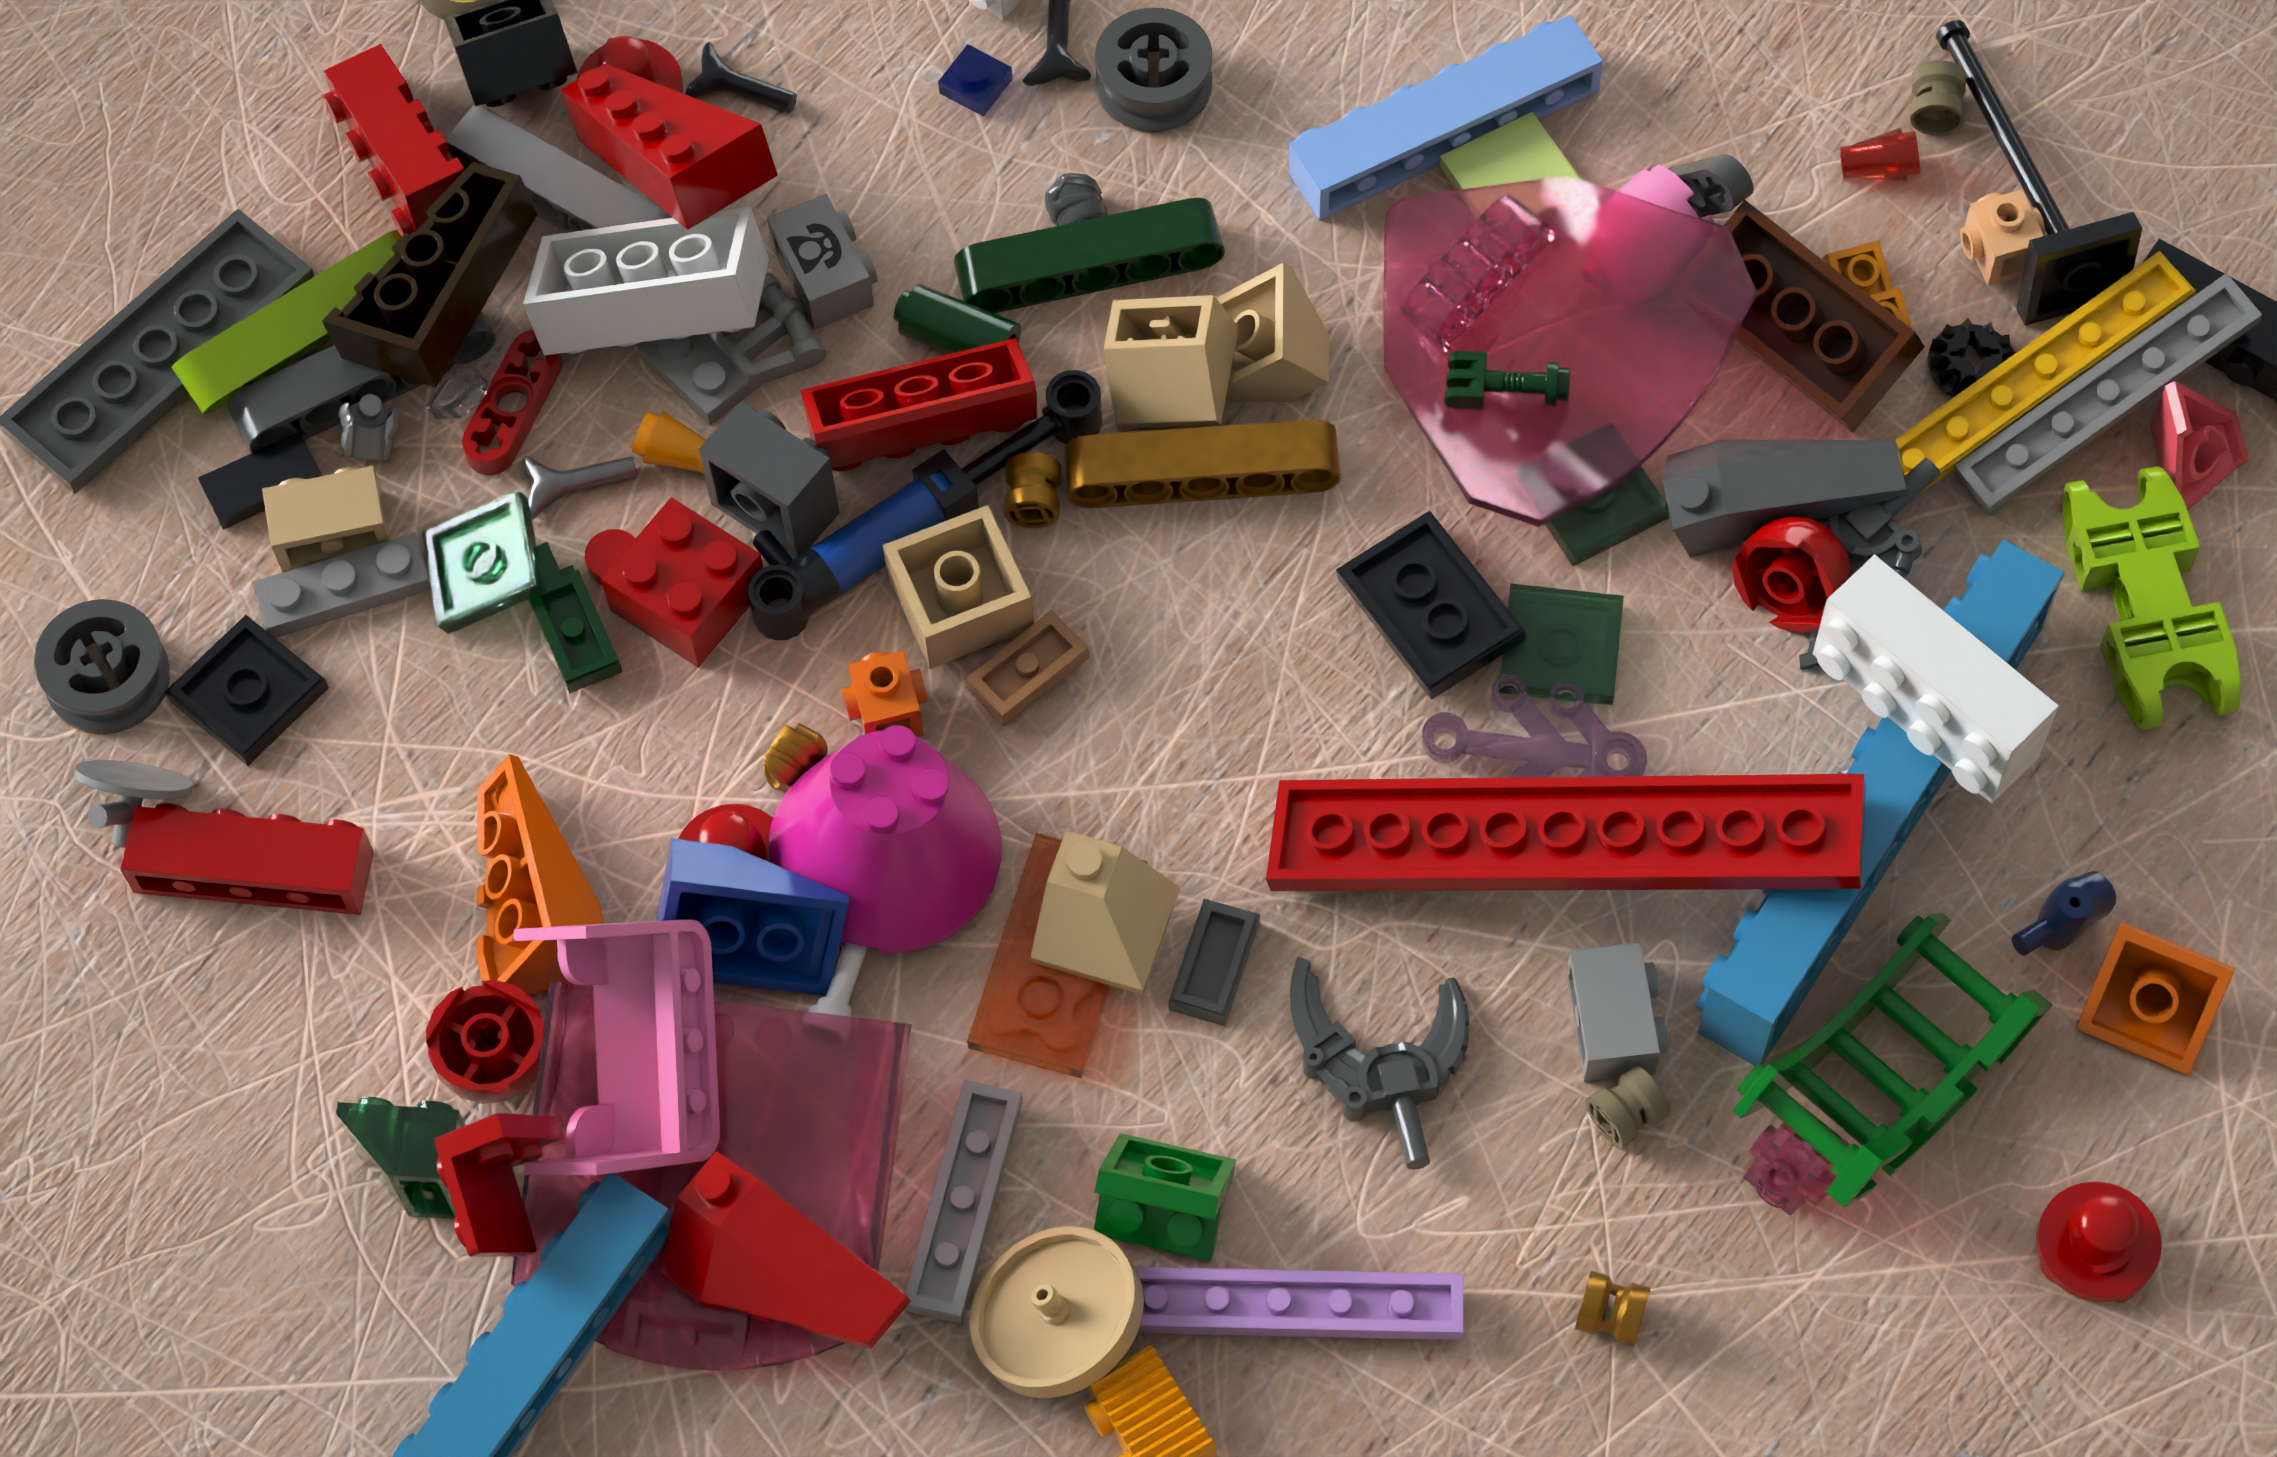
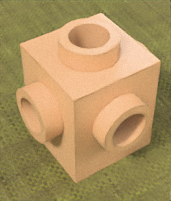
M2022 189L2007 194L1991 193L1970 204L1965 227L1961 228L1960 238L1966 256L1970 260H1976L1987 286H1991L2023 276L2029 240L2045 236V225L2040 211L2036 207H2030Z

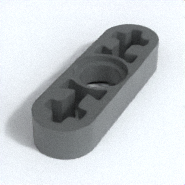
M1727 154L1669 168L1694 192L1695 195L1687 202L1696 211L1699 218L1706 217L1708 214L1711 216L1729 212L1751 196L1754 191L1752 179L1745 167L1737 159Z

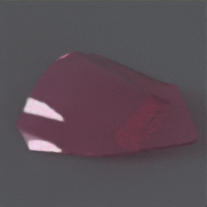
M1564 176L1410 196L1399 199L1392 204L1385 216L1383 336L1384 368L1386 374L1468 503L1537 527L1542 526L1566 510L1591 501L1620 483L1648 460L1671 437L1695 408L1719 372L1732 347L1740 324L1758 295L1729 227L1678 212L1611 188ZM1454 351L1487 352V370L1510 371V373L1512 371L1516 373L1518 371L1521 373L1546 372L1548 361L1559 362V367L1570 368L1569 400L1558 401L1557 406H1546L1545 395L1523 394L1522 392L1516 393V391L1515 393H1506L1505 391L1503 393L1485 392L1483 410L1447 407L1444 403L1445 391L1448 389L1446 377L1447 372L1450 371L1448 368L1449 354Z

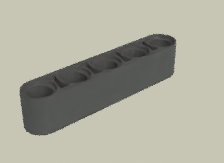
M482 311L445 374L477 360L493 347L496 336ZM335 345L238 390L228 402V411L247 447L253 453L299 431L303 439L306 440L340 424V407L345 403H348V406H352L360 402L362 397L367 394L376 395L383 404L423 384L342 359Z

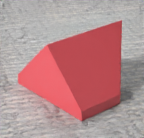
M2176 381L2165 386L2150 428L2159 465L2170 476L2182 496L2187 510H2189L2236 468L2248 462L2249 459L2236 412Z

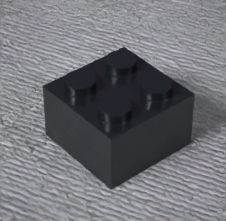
M496 0L444 17L475 107L486 104L487 107L502 106L513 101L517 97L516 93L537 87L538 90L553 89L563 85L568 80L567 76L578 73L558 12L552 0Z

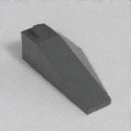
M1718 440L1667 455L1663 476V485L1672 529L1690 557L1745 542L1752 534L1771 520L1799 516L1817 521L1909 494L1898 445L1895 440Z

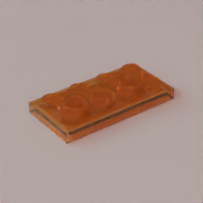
M1036 833L967 1039L968 1049L1082 1079L1111 986L1035 964L1030 960L1046 883L1062 842L1060 838Z

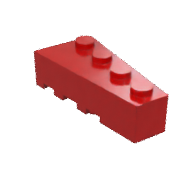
M379 44L323 70L330 92L323 94V99L335 123L338 124L345 121L351 131L345 133V136L358 162L360 163L368 159L374 169L368 172V176L380 200L383 202L391 198L396 209L391 211V215L401 236L405 233L410 235L416 232L429 218L426 211L465 171V168L457 157L452 158L448 151L447 141L439 129L434 131L425 108L419 99H413L406 80L382 44Z
M603 64L596 69L584 72L576 81L560 89L579 141L687 230L778 176L762 125L748 118L608 64Z

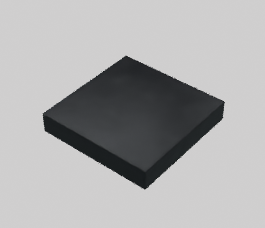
M245 615L165 691V694L173 705L249 766L329 687L325 678L250 617Z

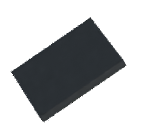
M1430 510L1336 569L1339 581L1431 700L1526 640L1523 627Z

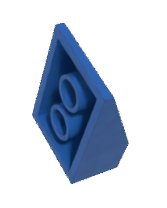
M671 838L656 921L696 920L705 927L711 941L713 982L826 996L834 974L849 906V896L729 845Z

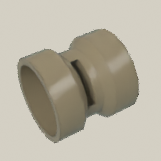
M1935 60L1925 62L1916 67L1912 73V93L1916 98L1911 103L1910 114L1911 125L1916 130L1929 135H1947L1961 129L1965 118V103L1961 98L1966 92V72L1961 66L1954 62Z
M1638 1065L1631 1067L1619 1076L1618 1086L1610 1090L1600 1089L1586 1099L1587 1110L1596 1127L1617 1148H1623L1636 1139L1638 1129L1643 1124L1656 1125L1670 1115V1106L1663 1091L1652 1076Z

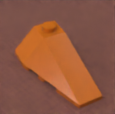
M508 754L480 786L477 794V853L487 857V873L485 885L477 888V906L486 909V935L477 938L476 957L482 981L498 980L516 985L530 996L572 983L561 972L557 957V940L514 941V929L605 923L596 895L518 756Z

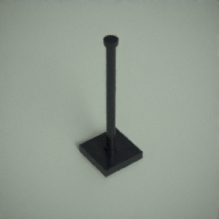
M1961 20L1950 21L1938 30L1936 39L1943 50L1949 51L1955 63L1966 72L1967 86L2032 207H2036L2040 211L2047 233L2046 236L2029 240L2016 310L2025 326L2073 313L2134 269L2143 228L2134 212L2072 229L2069 228L1968 41L1970 31L1965 22Z

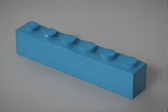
M615 1173L607 1174L601 1183L599 1181L593 1182L579 1199L576 1208L578 1214L566 1231L556 1232L546 1243L540 1255L542 1263L528 1282H520L511 1291L503 1306L505 1314L491 1333L489 1331L482 1333L473 1343L466 1357L468 1365L455 1383L448 1382L437 1392L429 1407L431 1415L417 1435L414 1433L408 1435L399 1444L392 1457H512L666 1244L672 1219L669 1209Z

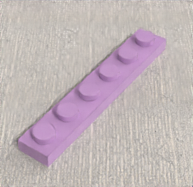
M1135 1267L1142 1283L1144 1295L1143 1315L1138 1333L1429 1340L1463 1339V1274Z

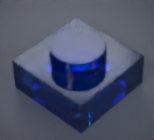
M967 44L938 81L939 93L984 117L1013 80L1012 67Z

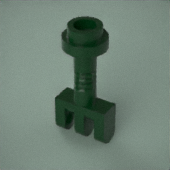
M1454 351L1449 354L1448 368L1450 371L1447 372L1446 377L1448 389L1445 391L1444 403L1447 407L1483 410L1485 392L1503 393L1505 391L1506 393H1515L1516 391V393L1522 392L1523 394L1545 395L1546 406H1557L1558 401L1569 400L1570 368L1559 367V362L1548 361L1546 372L1521 373L1518 371L1516 373L1512 371L1510 373V371L1487 370V352Z

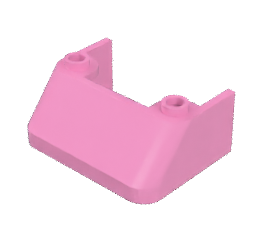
M669 920L514 929V941L557 940V957L564 977L574 985H593L598 1105L579 1108L569 1120L566 1130L567 1157L524 1162L525 1175H602L701 1162L710 1158L719 1142L720 1120L712 947L705 927L696 920Z

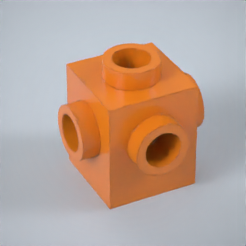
M904 650L891 654L888 652H874L866 655L858 662L848 664L852 685L841 689L849 721L860 719L864 735L875 731H883L893 725H901L909 728L916 737L924 736L919 704L928 702L926 689L920 669L909 671Z

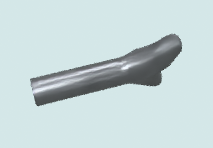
M525 456L523 460L524 470L533 481L527 500L526 515L528 519L533 521L554 500L569 492L638 478L633 456L566 471L547 468L533 458Z

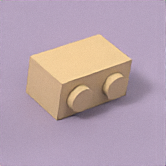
M373 466L363 468L345 467L337 470L334 474L310 479L292 478L281 482L277 486L262 488L270 543L282 573L391 540L384 495Z

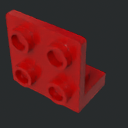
M495 1113L434 1138L439 1155L437 1171L442 1183L449 1189L456 1213L454 1218L455 1232L470 1257H520L537 1251L513 1167L541 1158L543 1156L541 1147L562 1139L555 1116Z

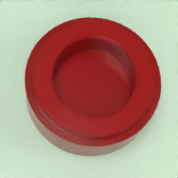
M610 529L598 533L589 541L585 549V562L588 572L595 582L602 585L601 578L636 539L632 534L624 530Z

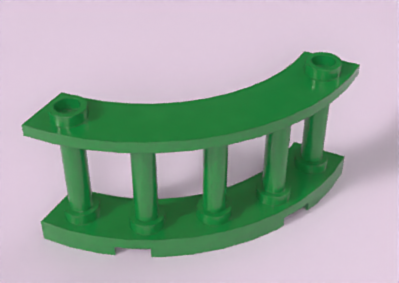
M1943 913L1928 915L1925 920L1921 916L1915 917L1897 938L1896 943L1901 946L1897 953L1834 1018L1785 1057L1768 1064L1767 1067L1762 1063L1755 1066L1737 1089L1743 1097L1732 1109L1736 1115L1743 1118L1763 1107L1768 1108L1833 1165L1831 1172L1837 1178L1825 1192L1844 1208L1857 1202L1876 1187L1877 1183L1871 1177L1880 1168L1891 1176L1914 1156L1978 1091V1088L1970 1082L1982 1068L1988 1071L1996 1061L2002 1065L2053 1006L2051 1002L2035 989L2021 992L2018 997L2012 992L2006 996L1941 942L1938 936L1952 921ZM1921 956L1990 1013L1988 1020L1994 1025L1973 1049L1968 1044H1964L1962 1047L1959 1046L1893 990ZM1875 1007L1879 1008L1945 1064L1943 1071L1947 1076L1930 1093L1924 1088L1917 1091L1850 1034ZM1831 1051H1834L1902 1109L1899 1113L1902 1119L1890 1129L1884 1124L1877 1127L1816 1075L1812 1069ZM1792 1086L1861 1144V1148L1855 1143L1849 1147L1785 1091Z

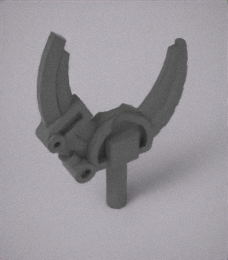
M1925 457L1905 475L1909 494L1817 520L1816 522L1829 527L1841 540L1849 558L1860 562L1859 569L1875 554L1904 578L1905 574L1910 573L1913 561L1922 554V544L1917 532L1911 529L1904 530L1893 517L1933 482L1941 472L1932 461ZM1816 638L1809 642L1808 652L1799 655L1801 670L1819 665L1817 657L1812 654Z
M1298 956L1291 978L1290 1009L1296 1034L1304 1049L1303 1071L1305 1075L1310 1078L1320 1077L1329 1085L1328 1091L1342 1104V1113L1350 1121L1362 1120L1367 1112L1385 1109V1111L1393 1110L1407 1168L1415 1170L1426 1167L1430 1164V1158L1416 1105H1419V1102L1436 1099L1439 1094V1088L1450 1080V1074H1456L1464 1060V1051H1467L1470 1028H1468L1467 1004L1463 1003L1465 997L1459 983L1452 977L1446 979L1445 984L1439 985V1002L1436 1017L1430 1032L1420 1046L1408 1042L1388 1044L1383 1047H1375L1365 1056L1355 1049L1356 1040L1338 1021L1334 1024L1330 1022L1320 998L1318 977L1310 972V961Z

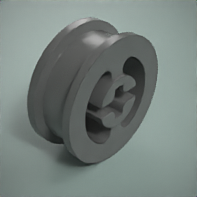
M1143 8L1118 17L1100 35L1095 49L1096 91L1101 105L1116 121L1137 130L1165 131L1190 122L1205 108L1212 91V47L1205 31L1193 19L1170 9ZM1149 52H1159V87L1156 88L1149 87Z
M98 599L82 602L66 609L46 626L35 648V674L52 709L65 723L84 732L109 734L120 732L139 724L157 709L165 697V691L169 686V659L154 625L144 613L124 602ZM93 643L96 644L104 662L112 670L119 687L113 690L109 689L99 668L93 663L86 649L87 646Z

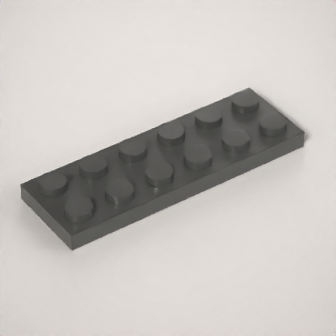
M237 209L0 416V430L70 491L76 494L189 394L171 368L180 358L315 277L312 268L240 209Z

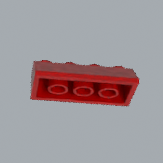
M1016 338L800 390L811 439L815 441L817 448H824L830 456L832 470L834 471L852 470L860 466L863 461L883 456L902 458L914 453L917 448L936 443L942 445L959 444L966 441L970 435L990 430L996 432L1012 431L1021 427L1024 422L1037 419L1035 381Z

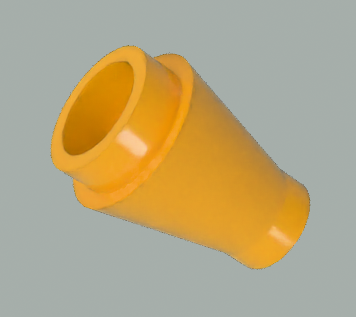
M648 411L643 417L636 433L632 453L642 456L643 463L696 471L704 474L699 448L707 439L664 411L660 415Z

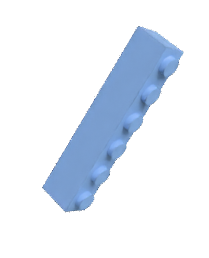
M1571 14L1554 22H1543L1534 27L1528 34L1509 43H1497L1474 59L1460 65H1449L1428 80L1414 86H1403L1393 92L1390 97L1369 107H1357L1334 123L1320 129L1312 128L1303 132L1296 140L1289 143L1288 173L1320 221L1439 166L1441 155L1532 111L1539 120L1599 92L1603 60Z

